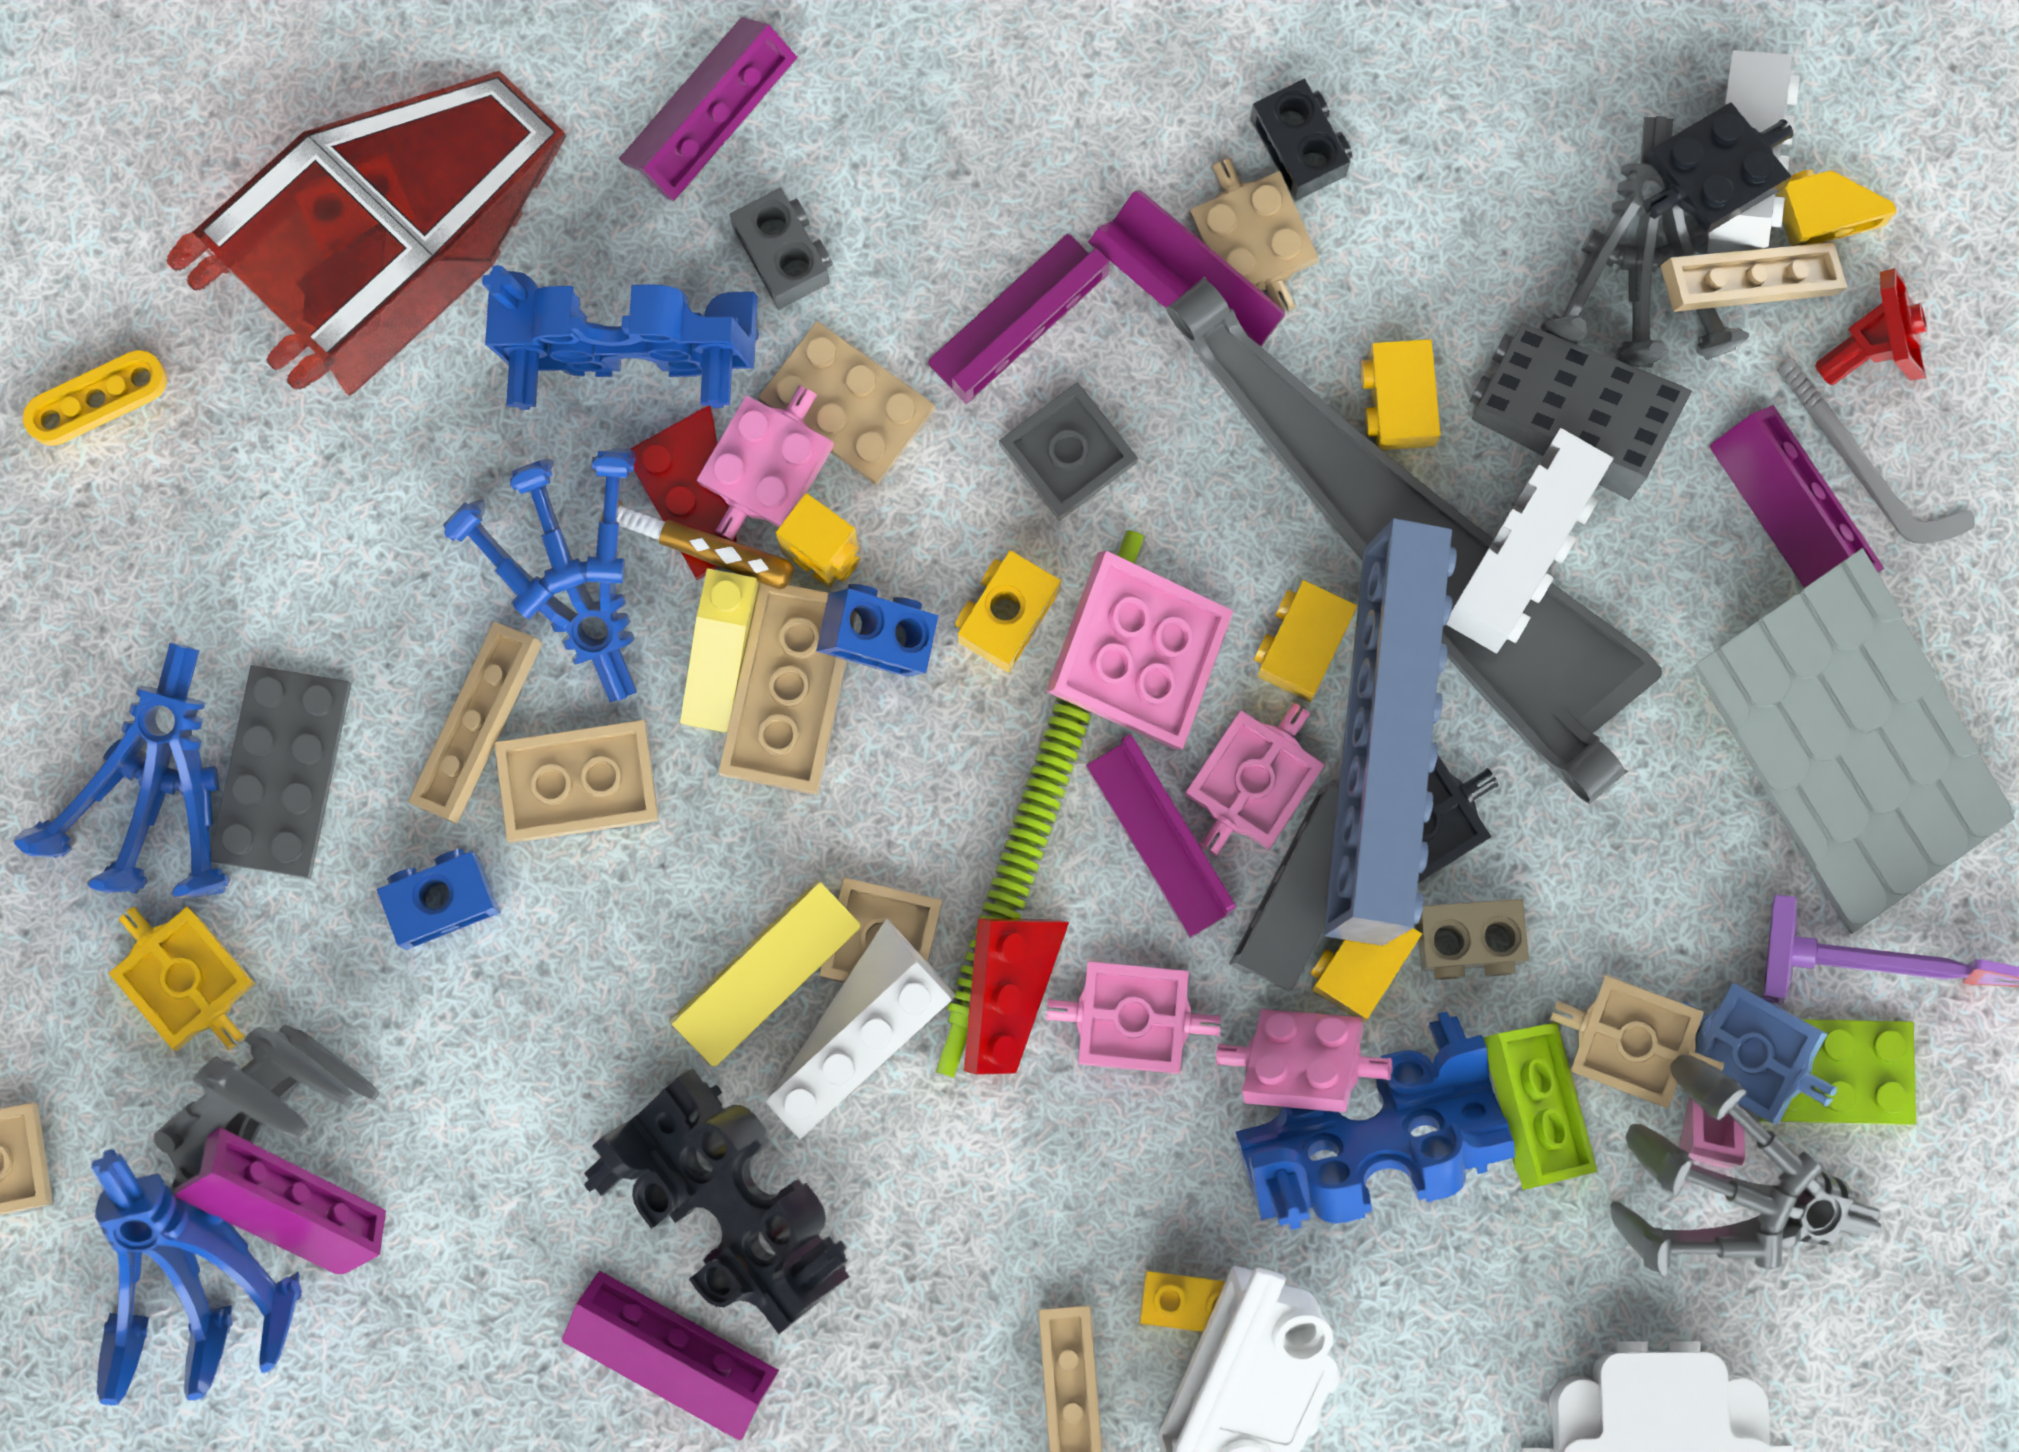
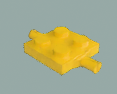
M186 906L168 923L154 928L141 915L137 907L128 909L126 912L129 916L122 914L118 921L124 925L137 942L134 944L128 957L108 974L172 1050L178 1051L198 1033L208 1029L215 1033L227 1050L236 1047L237 1044L234 1040L240 1043L245 1038V1035L238 1030L226 1014L230 1011L233 1003L256 983L192 908Z

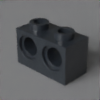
M1305 78L1253 103L1250 116L1254 128L1277 170L1281 172L1294 201L1346 177L1351 162L1350 159L1353 157L1350 145L1342 132L1335 133L1327 119L1330 116V112L1323 95L1318 90L1312 92ZM1288 111H1294L1299 113L1305 121L1299 125H1290L1283 121L1281 115ZM1312 152L1319 153L1326 158L1328 163L1321 167H1313L1306 163L1303 156Z

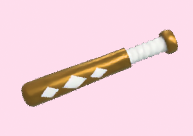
M621 500L618 502L617 522H619V525L623 528L626 527L629 530H634L637 533H642L645 536H651L653 539H658L661 545L699 558L736 574L757 578L758 582L776 589L786 588L792 579L794 567L787 559L669 519L666 522L659 521L657 518H651L648 515H643L640 512L623 507Z

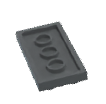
M250 665L211 848V862L311 879L351 689L349 681Z

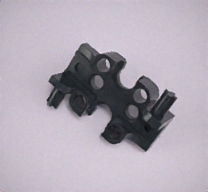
M692 1068L672 1081L631 1120L605 1134L592 1145L600 1158L584 1173L588 1178L584 1186L589 1192L596 1189L600 1196H604L622 1179H637L633 1185V1202L639 1214L651 1229L670 1217L676 1223L692 1213L695 1208H704L710 1211L721 1226V1243L703 1259L706 1265L691 1276L689 1281L701 1297L715 1307H726L737 1301L751 1303L764 1314L776 1332L780 1334L850 1277L844 1266L847 1262L844 1251L847 1248L841 1240L835 1244L830 1236L823 1240L819 1236L825 1227V1210L819 1198L807 1183L802 1185L799 1179L781 1189L777 1195L763 1192L754 1183L750 1173V1161L769 1142L765 1136L768 1131L749 1108L742 1105H730L723 1109V1104L717 1098L722 1094L721 1089L717 1085L710 1088ZM697 1150L711 1165L712 1171H708L700 1165L697 1159ZM759 1231L775 1254L767 1252L762 1247L759 1241Z

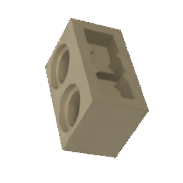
M1523 899L1423 906L1421 918L1417 923V931L1422 933L1418 940L1421 972L1434 971L1435 980L1464 978L1466 968L1485 967V976L1516 974L1515 965H1522L1529 960ZM1498 926L1507 932L1510 939L1507 951L1497 952L1487 945L1485 932L1488 927ZM1449 930L1457 936L1459 940L1457 954L1448 956L1436 949L1434 944L1436 931Z

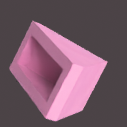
M1689 1097L1679 1148L1689 1152V1157L1693 1161L1725 1168L1742 1166L1745 1160L1744 1128L1728 1113L1720 1120L1712 1118Z

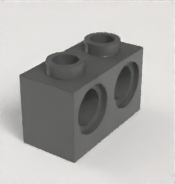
M782 187L729 214L733 230L778 310L830 284L827 268L833 266L831 258L820 239L812 243L804 229L810 222L802 205L797 198L789 201ZM771 219H778L785 223L783 230L773 235L765 234L760 229L766 221ZM794 260H801L809 266L803 274L790 276L783 272L786 264Z

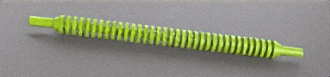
M1126 530L1117 556L1135 564L1144 536L1138 532ZM1056 697V701L1061 704H1054L1052 713L1058 717L1050 716L1047 723L1053 729H1045L1043 737L1051 742L1041 741L1039 750L1046 754H1036L1034 761L1041 766L1034 765L1030 771V774L1038 779L1028 778L1026 782V787L1034 790V792L1024 790L1021 797L1030 804L1019 803L1017 811L1025 816L1015 815L1013 819V824L1021 827V829L1011 827L1008 836L1017 841L1006 840L1004 848L1011 851L1012 854L1002 852L999 859L1003 863L1008 864V866L997 865L995 873L1004 878L993 877L991 885L999 889V891L988 890L986 896L988 899L995 901V903L984 902L982 910L989 913L990 916L979 915V918L1021 919L1022 915L1013 910L1014 908L1024 910L1026 902L1019 899L1018 896L1028 898L1031 890L1022 886V884L1033 885L1035 877L1028 874L1027 871L1037 873L1039 865L1031 861V859L1041 861L1044 854L1035 847L1046 848L1048 840L1040 836V834L1050 836L1052 827L1044 822L1054 824L1057 815L1048 810L1059 811L1061 803L1053 799V797L1063 799L1065 790L1057 785L1067 787L1070 778L1061 773L1072 774L1074 766L1067 761L1076 762L1078 753L1072 749L1080 750L1083 741L1076 737H1085L1087 729L1081 725H1089L1091 716L1086 713L1092 712L1059 697ZM975 927V930L973 932L974 936H976L977 927ZM976 940L970 941L969 948L975 950ZM966 952L964 960L974 965V953ZM967 965L961 966L960 973L969 976L968 979L958 977L955 983L956 986L963 988L964 991L953 990L956 993L953 999L960 1001L959 1005L948 1003L946 1009L951 1012L947 1022L952 1025L935 1071L938 1074L953 1079L967 1040L973 966Z

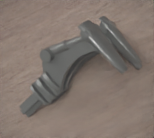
M1664 116L1644 117L1640 163L1625 164L1621 167V174L1626 176L1627 179L1618 183L1617 193L1625 196V200L1612 203V212L1616 216L1611 221L1605 234L1593 229L1586 238L1581 251L1588 255L1575 280L1578 284L1562 318L1553 314L1551 318L1546 317L1540 326L1542 331L1572 343L1578 344V342L1582 341L1588 334L1586 321L1579 317L1605 264L1610 267L1614 263L1620 265V270H1628V301L1632 302V342L1623 341L1622 347L1617 349L1616 358L1633 367L1652 368L1654 362L1662 359L1669 351L1662 341L1650 340L1652 272H1656L1657 268L1661 267V264L1672 257L1698 255L1694 241L1688 235L1684 217L1689 216V213L1682 210L1679 206H1675L1662 214L1663 231L1668 244L1655 248L1660 216L1652 219L1649 216L1650 212L1646 213L1643 205L1645 199L1642 195V187L1645 181H1654L1662 190L1665 189L1662 177L1647 160L1652 148L1672 137L1673 119ZM1635 215L1639 216L1635 246L1618 243ZM1715 308L1696 310L1707 333L1698 338L1699 344L1696 345V352L1700 356H1704L1706 360L1736 350L1737 346L1749 338L1750 334L1740 328L1724 327Z
M288 1025L281 1027L280 1032H271L263 1027H258L252 1030L244 1039L245 1042L251 1045L250 1051L253 1059L240 1069L232 1061H225L217 1056L212 1058L198 1071L193 1079L203 1088L205 1094L197 1101L186 1105L154 1134L153 1139L156 1146L168 1154L177 1171L176 1178L170 1187L175 1196L178 1186L200 1174L207 1135L220 1127L251 1143L254 1142L263 1124L282 1134L300 1140L306 1134L309 1127L298 1113L282 1101L299 1084L302 1083L343 1105L348 1103L353 1097L349 1089L372 1100H375L380 1092L370 1081L304 1031Z
M1679 1055L1671 1063L1670 1069L1673 1078L1687 1095L1712 1118L1720 1120L1728 1113L1757 1141V1146L1784 1171L1778 1177L1781 1181L1779 1185L1771 1186L1744 1181L1693 1164V1159L1689 1157V1152L1680 1149L1663 1135L1642 1124H1631L1625 1138L1628 1148L1642 1166L1661 1184V1188L1678 1196L1686 1180L1723 1194L1728 1201L1760 1213L1759 1216L1726 1226L1693 1230H1663L1662 1228L1652 1227L1641 1216L1620 1202H1612L1610 1210L1615 1227L1644 1260V1266L1664 1277H1667V1268L1670 1267L1671 1254H1716L1719 1258H1755L1757 1266L1765 1269H1775L1782 1265V1248L1793 1247L1799 1241L1832 1246L1840 1230L1869 1238L1871 1232L1878 1233L1881 1228V1223L1877 1221L1880 1214L1877 1208L1853 1202V1192L1846 1182L1823 1171L1824 1169L1805 1151L1798 1156L1774 1132L1766 1131L1737 1103L1747 1091L1735 1079L1730 1078L1716 1067L1692 1055Z

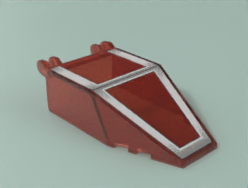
M500 71L303 131L193 232L183 235L176 242L172 250L169 251L170 253L166 261L177 272L178 270L185 269L206 251L209 256L199 262L198 266L194 267L187 276V284L193 290L200 291L205 289L222 273L231 272L293 333L292 335L285 336L267 355V363L273 369L280 370L282 367L284 368L306 348L313 353L312 355L305 356L290 371L286 380L293 389H305L306 386H310L312 382L317 381L323 375L330 372L339 387L347 395H352L495 264L501 253L499 248L510 228L512 226L516 227L523 214V205L533 188H538L567 136L557 124Z

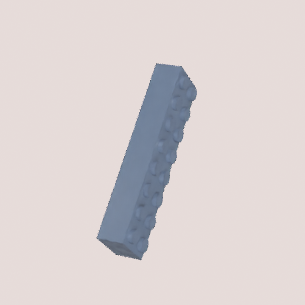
M1393 518L1364 548L1324 936L1384 946L1414 928V924H1417L1421 918L1423 895L1417 892L1419 873L1424 871L1428 858V844L1422 842L1424 823L1428 822L1433 807V795L1431 792H1427L1428 774L1434 770L1438 755L1437 743L1432 742L1433 723H1437L1443 703L1442 694L1436 692L1438 674L1443 672L1447 660V646L1441 643L1442 629L1448 623L1452 609V598L1446 595L1447 578L1451 577L1454 571L1457 557L1456 548L1451 547L1452 529Z

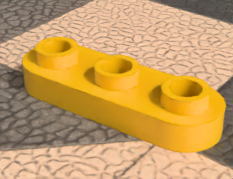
M135 350L128 352L31 399L23 412L24 427L41 444L47 446L63 444L157 399L167 385L166 369L153 354L147 351ZM142 371L149 372V382L144 386H136L134 383L136 375ZM99 392L104 393V403L100 407H91L90 398L92 395ZM51 414H59L60 422L58 426L53 429L45 428L46 418Z

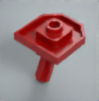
M1895 268L1880 272L1882 303L1848 328V331L1852 334L1848 339L1816 362V370L1830 386L1837 384L1868 359H1871L1874 363L1893 359L1894 363L1910 380L1926 378L1920 348L1922 347L1920 333L1927 332L1924 309L1921 303H1913L1909 297L1903 277Z

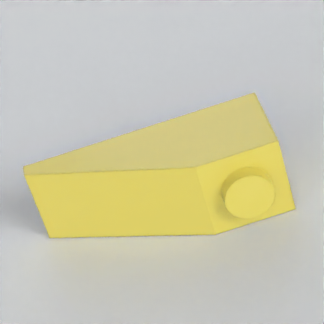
M707 568L696 617L680 724L727 733L759 590L757 578Z

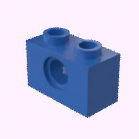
M463 849L449 851L435 858L436 866L421 872H417L416 868L401 870L387 878L388 885L376 889L397 946L404 950H409L500 913L480 857L471 851L465 854ZM438 884L447 885L449 898L446 904L439 909H429L426 904L428 891Z

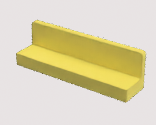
M816 880L669 1020L671 1025L711 1066H717L860 929V923L820 881Z

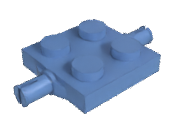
M1732 983L1718 1008L1710 1013V1015L1703 1014L1697 1030L1699 1035L1695 1052L1714 1060L1725 1062L1722 1072L1735 1079L1747 1091L1737 1102L1739 1105L1772 1124H1779L1791 1100L1800 1092L1817 1100L1825 1107L1831 1103L1833 1098L1818 1091L1816 1088L1828 1095L1835 1096L1837 1087L1811 1074L1813 1060L1823 1044L1827 1033L1736 983ZM1686 1001L1682 1002V1004L1693 1007Z

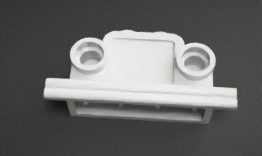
M1232 1266L1157 1435L1160 1452L1301 1451L1308 1436L1314 1435L1317 1431L1321 1417V1407L1327 1394L1335 1391L1341 1372L1340 1364L1334 1360L1330 1349L1333 1343L1332 1330L1321 1312L1317 1299L1311 1293L1283 1285L1286 1280L1284 1274L1257 1267L1254 1270Z
M1647 1341L1616 1342L1617 1352L1605 1353L1595 1361L1592 1370L1593 1381L1582 1376H1570L1562 1379L1553 1387L1548 1400V1409L1553 1422V1448H1521V1452H1793V1446H1770L1769 1405L1764 1390L1757 1383L1745 1377L1728 1375L1727 1367L1719 1356L1710 1352H1701L1700 1341H1668L1669 1352H1648Z

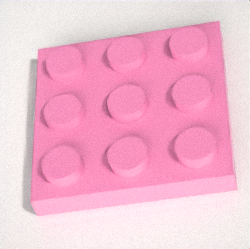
M1108 551L1098 552L1046 692L1174 750L1183 749L1233 610Z

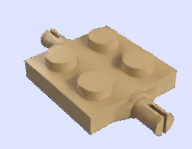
M1227 158L1223 160V165L1229 178H1227L1219 161L1213 165L1212 169L1216 173L1223 192L1215 199L1190 209V214L1204 244L1260 291L1267 290L1271 300L1285 311L1279 296L1281 295L1288 312L1292 311L1297 306L1294 304L1285 282L1296 272L1317 264L1318 255L1282 174L1278 171L1255 182L1241 183L1232 164V159Z
M1605 975L1597 999L1587 1009V1012L1558 1000L1554 1009L1572 1015L1573 1018L1571 1019L1553 1012L1550 1019L1552 1022L1555 1021L1579 1030V1048L1571 1067V1072L1665 1108H1669L1678 1084L1672 1076L1670 1065L1679 1055H1692L1722 1071L1725 1062H1720L1695 1052V1036L1704 1011Z

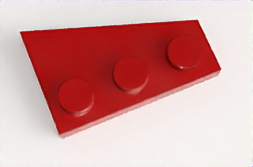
M711 406L702 408L635 445L630 450L636 456L634 472L662 521L666 522L669 519L724 538L717 534L715 529L720 524L729 505L720 495L701 486L696 481L718 444ZM681 552L696 580L706 576L707 568L713 570L721 568Z
M978 918L964 1061L965 1072L976 1075L1017 1073L1069 922L1053 919Z

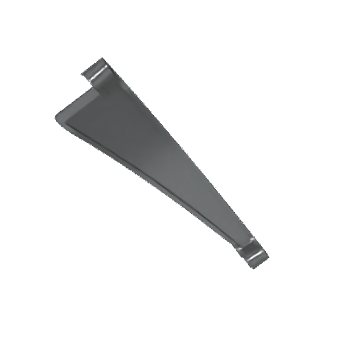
M1205 276L1167 306L1166 309L1169 317L1217 382L1293 479L1362 561L1366 545L1393 518L1452 529L1451 547L1456 548L1457 557L1454 571L1451 577L1447 578L1446 595L1452 598V611L1494 539L1387 455L1295 377L1271 354L1249 338L1236 318L1234 310L1229 309L1224 298L1206 280ZM1552 582L1539 604L1530 599L1523 613L1531 618L1517 642L1514 643L1506 639L1497 654L1450 626H1443L1441 643L1446 644L1447 657L1510 727L1584 802L1591 804L1628 772L1615 754L1600 742V738L1593 733L1659 680L1662 675L1661 667L1651 655L1630 638L1580 604Z

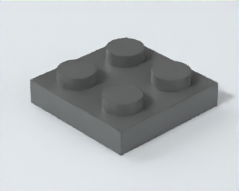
M1078 382L999 440V446L1058 521H1061L1138 463V457Z

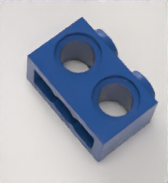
M848 584L847 589L828 593L816 652L906 677L927 673L938 615L921 610L923 604L913 599L894 597L893 601L879 598L877 597V589L862 584ZM853 610L861 618L862 626L859 634L854 631L850 624V615ZM897 624H900L906 633L904 646L899 644L895 636Z

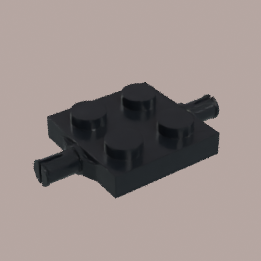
M1730 102L1650 150L1647 160L1662 177L1665 189L1644 200L1643 205L1646 213L1650 212L1649 216L1652 219H1656L1671 208L1679 206L1682 210L1691 214L1706 234L1787 187L1792 176L1773 154L1772 149L1793 137L1794 133L1791 125L1786 127L1788 122L1785 119H1781L1764 131L1758 132L1755 128L1751 127L1733 103Z
M1437 755L1435 768L1428 774L1427 792H1431L1433 795V807L1428 822L1424 823L1422 842L1428 844V858L1424 871L1419 873L1418 884L1492 837L1480 820L1474 801L1499 786L1495 777L1480 787L1477 786L1493 775L1490 769L1486 768L1483 772L1462 783L1461 780L1449 772L1439 755Z

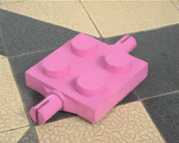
M799 385L786 410L770 408L747 395L745 396L696 480L701 486L720 495L729 505L727 512L717 529H715L717 534L724 538L726 537L730 541H734L747 516L764 519L780 527L804 494L808 492L834 447L830 439L809 429L803 421L814 399L817 398L814 392L809 389L806 390L805 387Z
M1292 703L1278 727L1263 724L1240 710L1185 792L1186 797L1206 809L1215 820L1211 829L1199 844L1204 850H1207L1216 835H1219L1210 849V854L1217 857L1232 832L1245 835L1267 850H1270L1324 768V763L1305 752L1297 740L1294 739L1307 718L1310 717V713L1303 709L1294 724H1291L1301 706Z
M1087 961L1085 988L1079 998V1002L1048 998L1047 1009L1066 1010L1067 1012L1047 1010L1046 1020L1077 1022L1076 1026L1080 1037L1078 1065L1180 1074L1182 1047L1189 1033L1219 1037L1220 1027L1206 1026L1200 1023L1220 1025L1221 1015L1191 1013L1187 998L1189 971Z
M1261 1009L1255 1036L1247 1047L1222 1045L1219 1043L1217 1045L1218 1049H1216L1217 1065L1246 1067L1242 1088L1245 1104L1346 1113L1350 1093L1360 1077L1390 1080V1074H1392L1391 1058L1361 1056L1360 1045L1364 1031L1362 1017Z

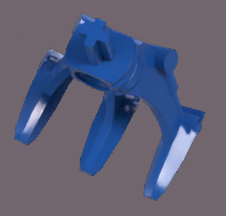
M626 448L598 451L597 456L592 458V470H596L597 476L606 477L603 521H599L596 557L588 556L587 561L581 562L579 558L573 560L554 513L546 485L550 484L549 477L553 476L551 469L554 466V461L552 459L539 460L512 471L513 477L510 478V486L514 490L518 489L520 494L530 491L544 531L541 537L552 567L544 571V577L536 576L533 578L480 523L485 513L483 500H477L469 504L464 502L443 524L446 538L462 542L469 536L496 566L495 572L516 594L511 603L521 615L531 619L539 610L552 622L551 627L554 632L566 631L568 633L562 640V643L566 650L576 651V654L572 657L573 663L577 665L592 659L609 702L620 701L637 692L620 651V648L632 643L635 637L632 632H625L624 630L631 621L627 613H617V610L626 601L622 594H616V583L623 584L625 573V559L617 558L619 532L617 518L620 479L628 478L629 472L634 471V464L636 462L635 453ZM585 582H600V601H593L584 584ZM566 590L572 605L578 613L571 610L553 595ZM590 616L602 619L608 629L607 636L601 639L589 637L583 630V619Z
M169 643L158 688L137 687L136 694L140 697V701L138 703H131L129 713L135 717V720L123 722L121 730L125 735L122 740H117L103 756L106 762L78 796L53 822L50 820H46L44 823L39 821L34 827L25 829L14 837V844L17 848L32 857L57 858L60 855L64 857L73 850L70 846L72 839L65 834L95 801L101 802L124 776L130 781L136 778L139 780L140 790L116 862L113 861L110 867L106 866L103 873L88 880L87 885L91 889L103 893L131 892L137 894L140 889L145 887L148 882L147 877H144L143 869L135 867L150 825H155L166 793L175 795L176 791H180L184 796L189 826L191 873L175 886L171 894L176 898H195L225 893L226 886L230 883V878L228 879L227 874H224L221 868L211 869L209 826L213 825L211 792L220 790L218 769L216 766L202 768L199 753L202 741L192 735V730H199L202 727L203 719L197 716V712L200 709H204L205 702L187 697L200 650L187 645ZM162 706L170 709L175 719L174 727L168 734L161 731L156 724V714ZM147 742L146 760H144L137 753ZM172 752L178 770L168 768Z
M114 1149L104 1151L102 1158L93 1160L91 1163V1169L104 1188L96 1204L95 1217L109 1245L118 1256L119 1300L118 1313H110L104 1325L98 1361L96 1390L99 1403L116 1406L126 1396L139 1364L145 1338H147L149 1317L133 1315L136 1283L140 1280L142 1253L151 1257L165 1272L173 1284L190 1322L188 1324L190 1338L186 1355L184 1392L188 1401L204 1398L211 1388L224 1352L227 1335L233 1324L231 1317L232 1305L210 1310L198 1276L200 1267L195 1254L225 1272L247 1293L264 1316L259 1368L261 1373H267L273 1369L282 1355L296 1301L302 1296L299 1272L297 1271L290 1277H285L275 1283L248 1251V1243L232 1224L185 1201L175 1199L174 1194L164 1184L160 1174L156 1173L136 1178L122 1154L117 1155Z

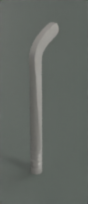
M1794 358L1777 369L1904 539L1918 544L1935 543L1959 536L1974 528L1975 517L1971 510L1960 511L1938 520H1916L1890 489L1826 401L1821 398L1814 385H1811V381L1806 378V374L1802 372Z

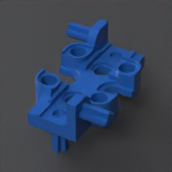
M500 265L492 266L490 275H483L482 285L489 291L485 345L509 365L507 407H518L520 410H530V407H536L538 371H563L573 376H585V372H595V377H612L613 371L620 372L621 359L632 358L655 363L662 371H669V377H697L702 375L700 404L712 406L713 408H724V405H730L732 369H754L755 341L759 337L756 328L758 296L754 291L719 294L710 301L704 316H702L701 313L692 312L689 307L688 297L677 288L652 284L631 285L630 316H622V326H603L587 322V316L580 310V298L574 293L573 286H547L539 288L526 274L507 271Z
M1441 1012L1438 1014V1021L1429 1023L1430 1031L1438 1049L1433 1064L1428 1056L1413 1050L1398 1051L1380 1056L1381 1058L1392 1059V1074H1390V1080L1376 1079L1377 1092L1382 1108L1374 1117L1369 1119L1352 1120L1346 1118L1340 1112L1282 1107L1279 1114L1270 1122L1235 1131L1240 1156L1261 1220L1277 1217L1280 1226L1289 1224L1290 1229L1294 1230L1301 1228L1300 1221L1310 1219L1308 1209L1312 1208L1317 1217L1325 1222L1333 1224L1347 1223L1365 1218V1213L1373 1212L1369 1190L1365 1184L1373 1173L1382 1169H1396L1407 1174L1418 1200L1426 1199V1202H1431L1458 1193L1466 1181L1465 1170L1476 1168L1478 1174L1488 1172L1487 1164L1515 1158L1514 1140L1489 1079L1487 1047L1482 1035L1466 1038L1458 1017H1449L1448 1012ZM1427 1125L1437 1129L1436 1131L1416 1137L1411 1135V1132L1419 1126ZM1323 1150L1333 1151L1337 1154L1335 1157H1327L1315 1161L1310 1159L1316 1152Z

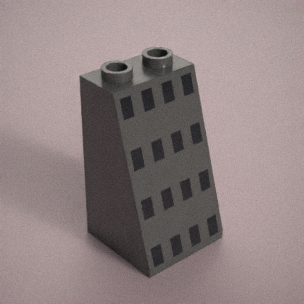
M1521 323L1515 337L1504 334L1491 359L1500 364L1492 379L1484 375L1482 376L1469 402L1477 405L1471 418L1472 420L1544 456L1556 434L1562 428L1613 457L1614 459L1598 485L1631 500L1652 470L1692 390Z

